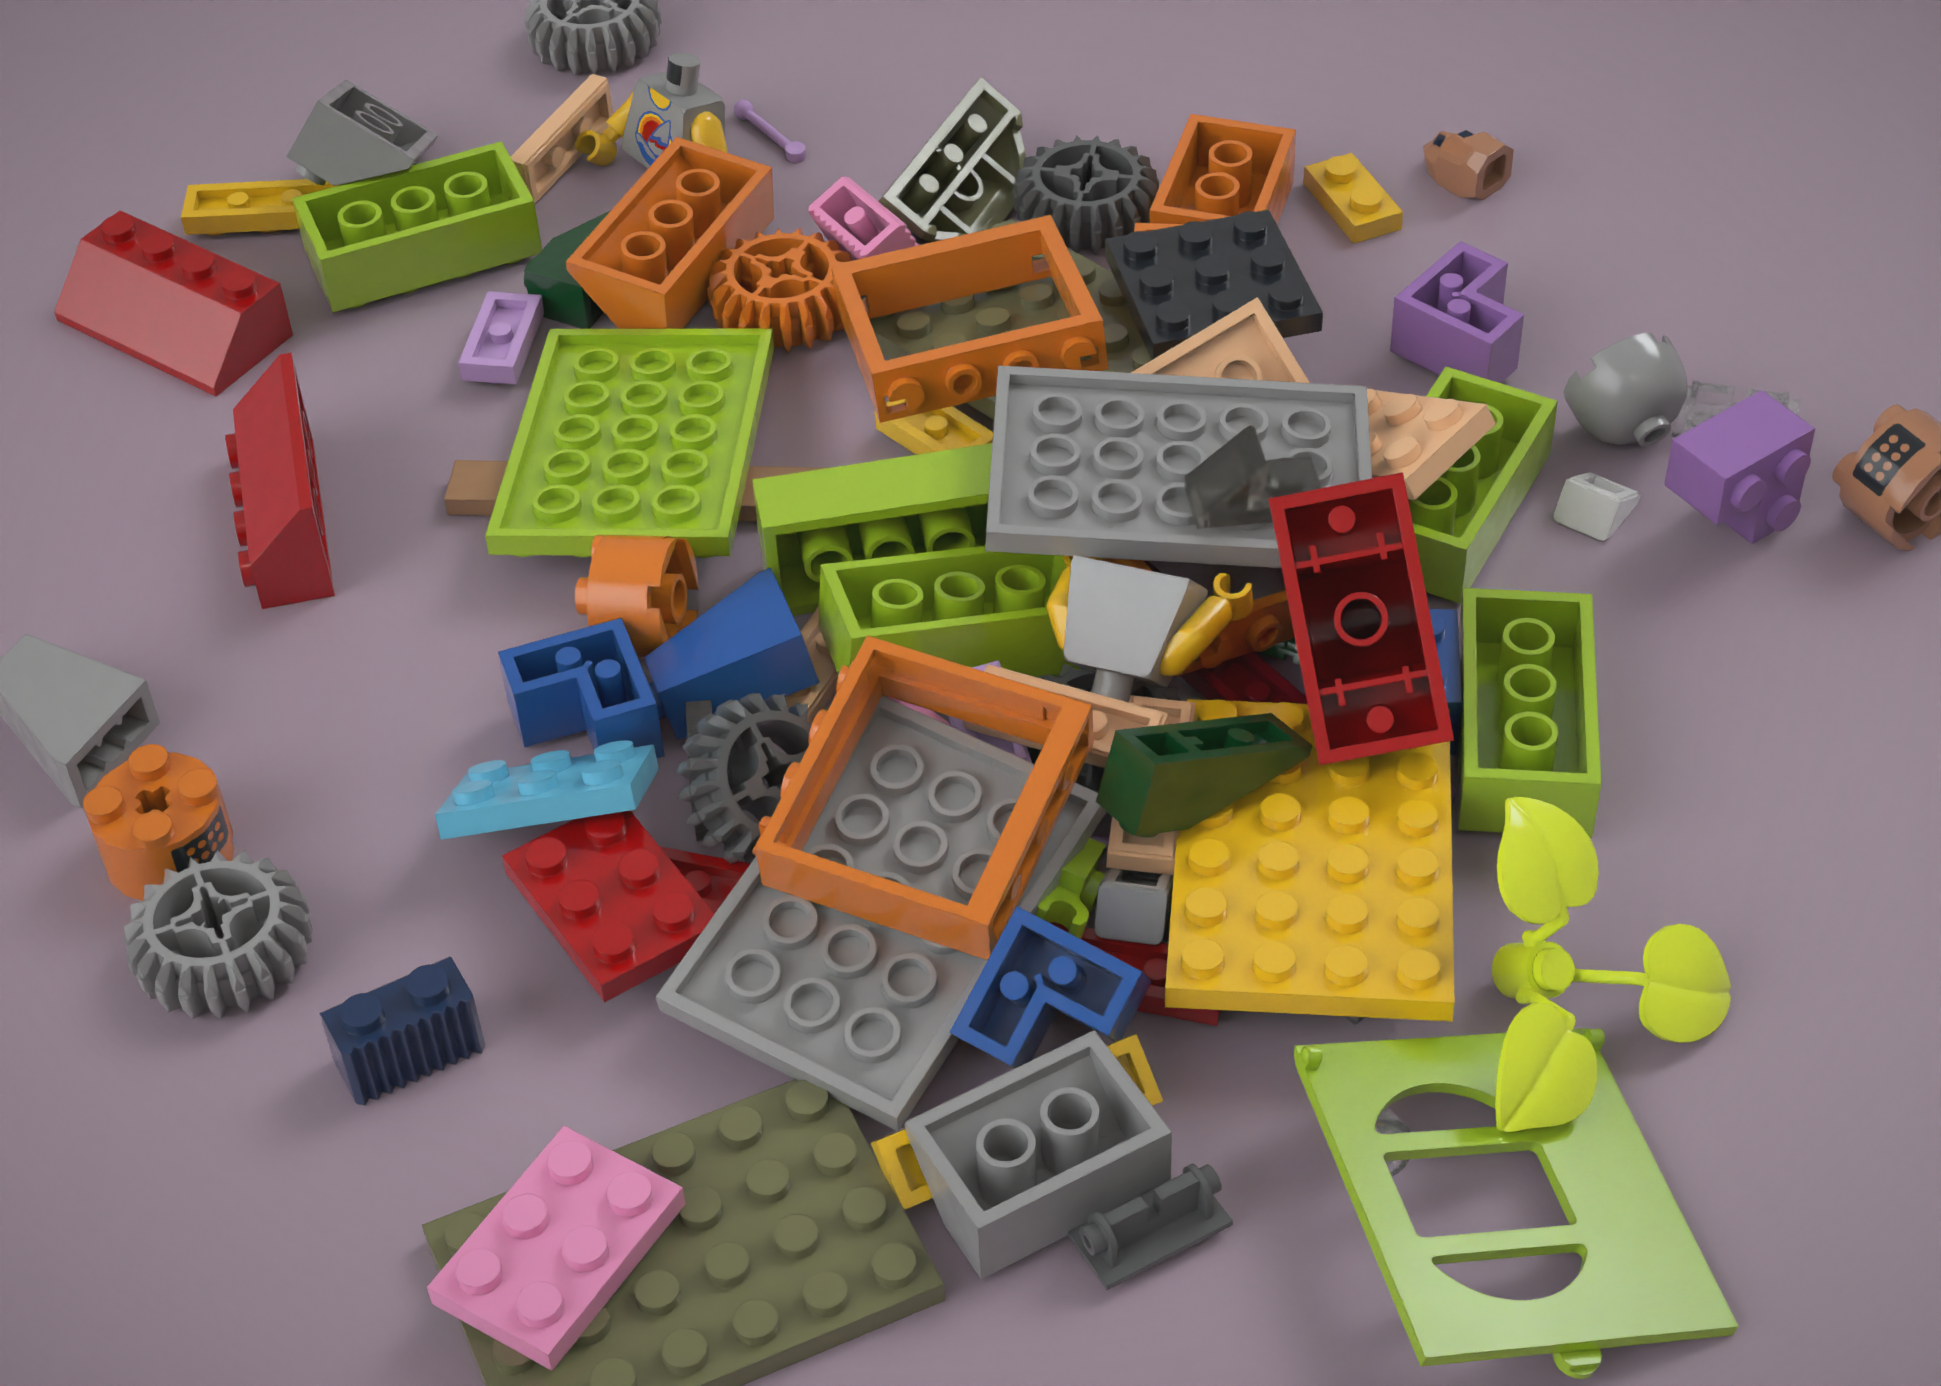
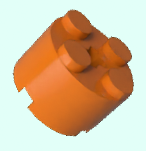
M596 535L594 537L591 548L592 560L588 577H580L575 587L576 610L580 615H587L589 626L622 618L638 659L645 660L644 657L698 617V610L687 609V589L699 590L697 565L691 545L685 539L673 538L671 536Z

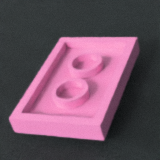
M563 1126L427 1286L431 1303L553 1371L685 1206L683 1187Z

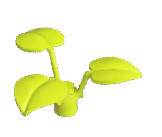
M1526 797L1505 799V825L1498 850L1497 877L1501 896L1510 912L1527 923L1544 925L1537 930L1524 931L1522 934L1523 942L1508 943L1502 946L1495 954L1492 962V977L1497 989L1509 998H1516L1519 1004H1530L1521 1009L1512 1020L1501 1050L1496 1082L1495 1108L1496 1128L1503 1132L1563 1125L1580 1116L1593 1098L1597 1084V1058L1594 1048L1586 1037L1572 1032L1576 1023L1575 1016L1547 999L1562 994L1572 982L1644 986L1639 1001V1018L1643 1026L1654 1036L1674 1043L1693 1042L1710 1035L1724 1021L1731 1002L1729 994L1731 983L1717 946L1705 932L1691 925H1667L1650 937L1643 953L1645 973L1575 969L1573 959L1567 951L1557 943L1546 942L1547 938L1568 924L1569 912L1567 907L1583 906L1594 897L1599 876L1598 859L1590 837L1574 818L1552 804Z

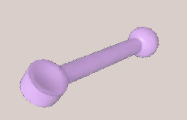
M744 99L739 100L735 104V116L741 120H749L785 150L787 161L798 163L805 160L806 148L803 143L789 141L754 112V107L750 101Z

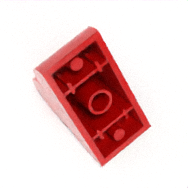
M1403 472L1269 498L1319 765L1454 741Z

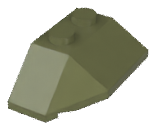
M980 77L880 198L879 202L903 221L918 237L932 242L991 229L997 223L1003 222L1014 207V182L1017 179V171L1023 168L1024 158H1026L1025 147L1020 133V129L1023 127L1021 111Z

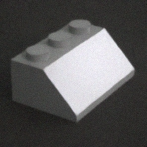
M345 80L317 100L286 157L297 163L296 171L306 179L319 185H325L327 181L336 186L409 169L434 144L438 135L350 81Z
M1095 1030L905 1122L906 1134L943 1224L980 1279L1068 1236L1069 1231L1088 1222L1089 1215L1095 1212L1104 1214L1171 1180L1172 1131Z

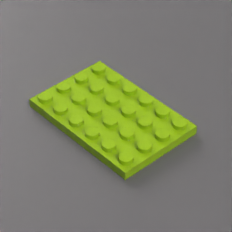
M773 328L549 329L485 534L488 554L514 555L517 557L573 555L584 558L591 557L592 542L596 535L671 536L673 538L685 539L691 545L694 556L697 558L731 556L775 348Z

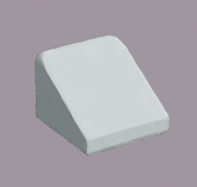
M1584 473L1566 479L1553 518L1557 523L1597 540L1605 541L1614 534L1635 508L1641 495H1638V492L1594 473Z

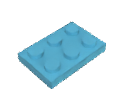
M621 740L603 744L595 748L594 754L570 758L569 751L557 750L535 756L531 759V764L507 768L506 761L494 760L472 766L468 769V774L452 790V793L435 814L440 838L443 840L636 810L659 770L654 745L634 748L632 741Z

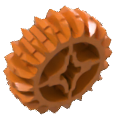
M778 228L776 233L771 235H763L756 231L755 238L751 241L737 239L735 249L722 250L721 260L712 264L708 298L709 304L712 305V313L716 319L717 327L724 329L773 328L775 347H785L788 353L792 346L803 345L811 349L813 341L816 339L831 341L833 331L845 330L839 315L831 265L851 261L849 252L840 250L838 241H824L821 232L806 236L801 228H798L793 233H782Z

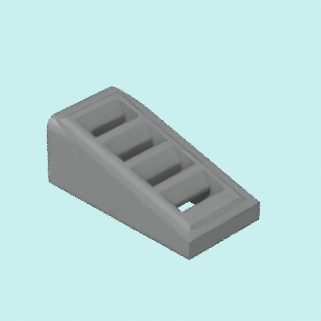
M1109 868L1098 887L1095 918L1096 935L1107 939L1153 945L1159 944L1165 935L1171 915L1174 875Z

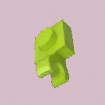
M1089 838L1083 849L1062 869L1058 886L1038 905L1035 916L1047 922L1060 923L1069 930L1068 933L1082 939L1089 918V911L1093 912L1097 905L1098 887L1105 876V873L1098 871L1106 844Z

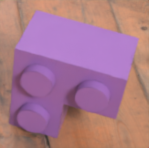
M1462 241L1457 243L1394 297L1390 351L1438 375L1441 374L1446 366L1502 383L1518 368L1524 314L1503 305L1508 263Z
M1760 390L1673 438L1664 485L1714 524L1718 525L1724 522L1751 544H1754L1774 531L1785 530L1799 515L1801 510L1800 497L1805 475L1811 464L1810 452L1816 428L1766 392Z

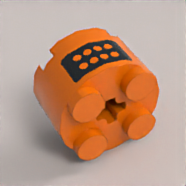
M147 744L138 747L130 754L128 761H125L104 775L96 787L84 797L83 807L110 883L125 896L144 901V885H162L164 883L165 868L179 873L188 868L190 856L199 864L211 862L218 850L227 861L233 860L235 849L232 842L233 829L216 775L212 769L198 758L177 752H167L165 747L158 744Z

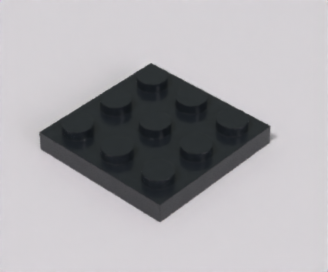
M1270 210L1248 211L1230 217L1202 222L1192 221L1180 226L1152 231H1136L1128 235L1105 239V258L1152 360L1257 297L1282 338L1322 331L1323 312Z

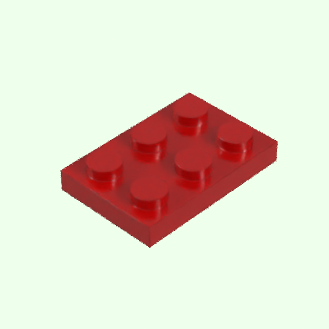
M631 811L573 819L502 855L507 876L604 1003L680 963L715 914Z

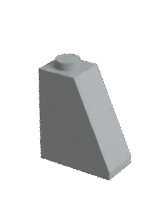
M25 634L5 655L0 657L1 717L72 805L82 808L86 794L96 787L104 775L124 763L130 754L160 724L147 681L143 678Z

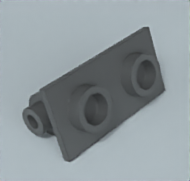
M1190 1164L1183 1168V1174L1104 1214L1095 1212L1089 1215L1088 1222L1069 1231L1068 1237L1105 1289L1108 1290L1232 1226L1233 1220L1213 1195L1222 1189L1220 1179L1214 1168L1209 1164L1200 1168L1195 1164Z

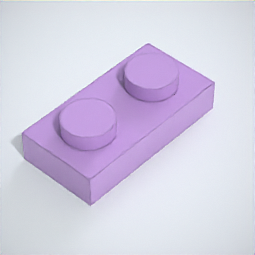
M487 291L458 362L461 380L488 382L491 384H517L544 315L542 295Z

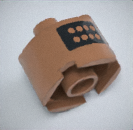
M1896 404L1887 408L1878 417L1874 425V433L1863 443L1857 452L1847 454L1839 461L1833 471L1832 479L1840 486L1839 497L1845 508L1896 549L1909 551L1915 549L1907 542L1912 538L1923 534L1932 540L1941 534V423L1923 410L1915 408L1907 411L1902 406Z

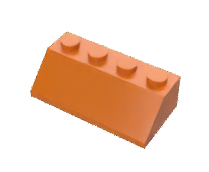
M676 137L567 259V271L618 329H683L708 299L712 264L721 260V251L735 249L737 239L753 240L756 231L763 233L774 220L772 167Z

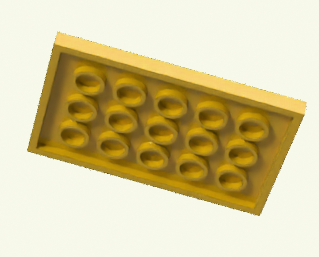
M1187 699V702H1195L1194 721L1272 713L1313 746L1307 759L1190 829L1179 830V836L1176 838L1165 1007L1453 1022L1455 996L1450 741L1319 765L1308 704Z

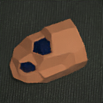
M1464 130L1456 134L1440 131L1432 141L1423 145L1428 174L1439 186L1460 198L1484 200L1500 190L1511 176L1514 149L1487 132L1474 134Z

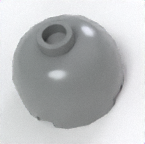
M1642 333L1622 339L1590 358L1595 368L1583 379L1580 378L1577 371L1568 379L1563 393L1576 420L1587 433L1600 441L1613 445L1639 443L1641 446H1648L1660 441L1670 432V424L1678 417L1687 398L1686 371L1679 354L1669 337L1665 335L1662 337V342H1657L1652 333Z

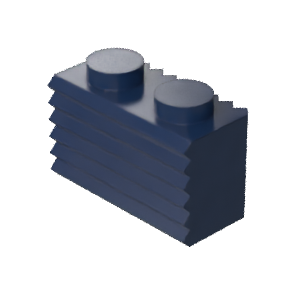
M451 956L433 964L419 966L408 975L369 992L355 994L343 1003L319 1013L335 1065L355 1103L365 1106L369 1098L379 1100L382 1092L392 1094L395 1086L405 1088L408 1081L418 1082L421 1075L431 1076L434 1069L443 1071L447 1063L456 1065L459 1058L469 1059L472 1052L482 1054L485 1048L473 994Z

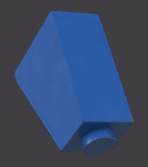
M771 568L757 573L644 657L653 682L648 684L657 703L659 720L668 717L677 740L697 733L696 726L698 722L710 713L715 714L717 707L732 699L733 701L737 700L740 702L741 698L752 693H760L764 700L774 694H784L786 697L820 683L802 634Z

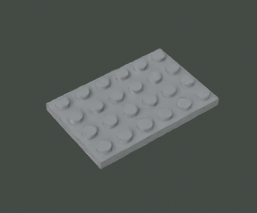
M998 366L985 551L1282 568L1269 498L1372 478L1367 386Z
M882 695L802 851L968 905L1035 764ZM1077 783L1074 784L1018 907L1036 915L1038 905L1058 886L1062 869L1083 849L1107 812L1096 803L1097 792ZM755 857L658 992L656 1001L659 1011L797 1081L806 1080L828 1091L829 1097L899 1131L959 1040L958 1037L949 1032L988 960L764 886L761 881L757 857Z

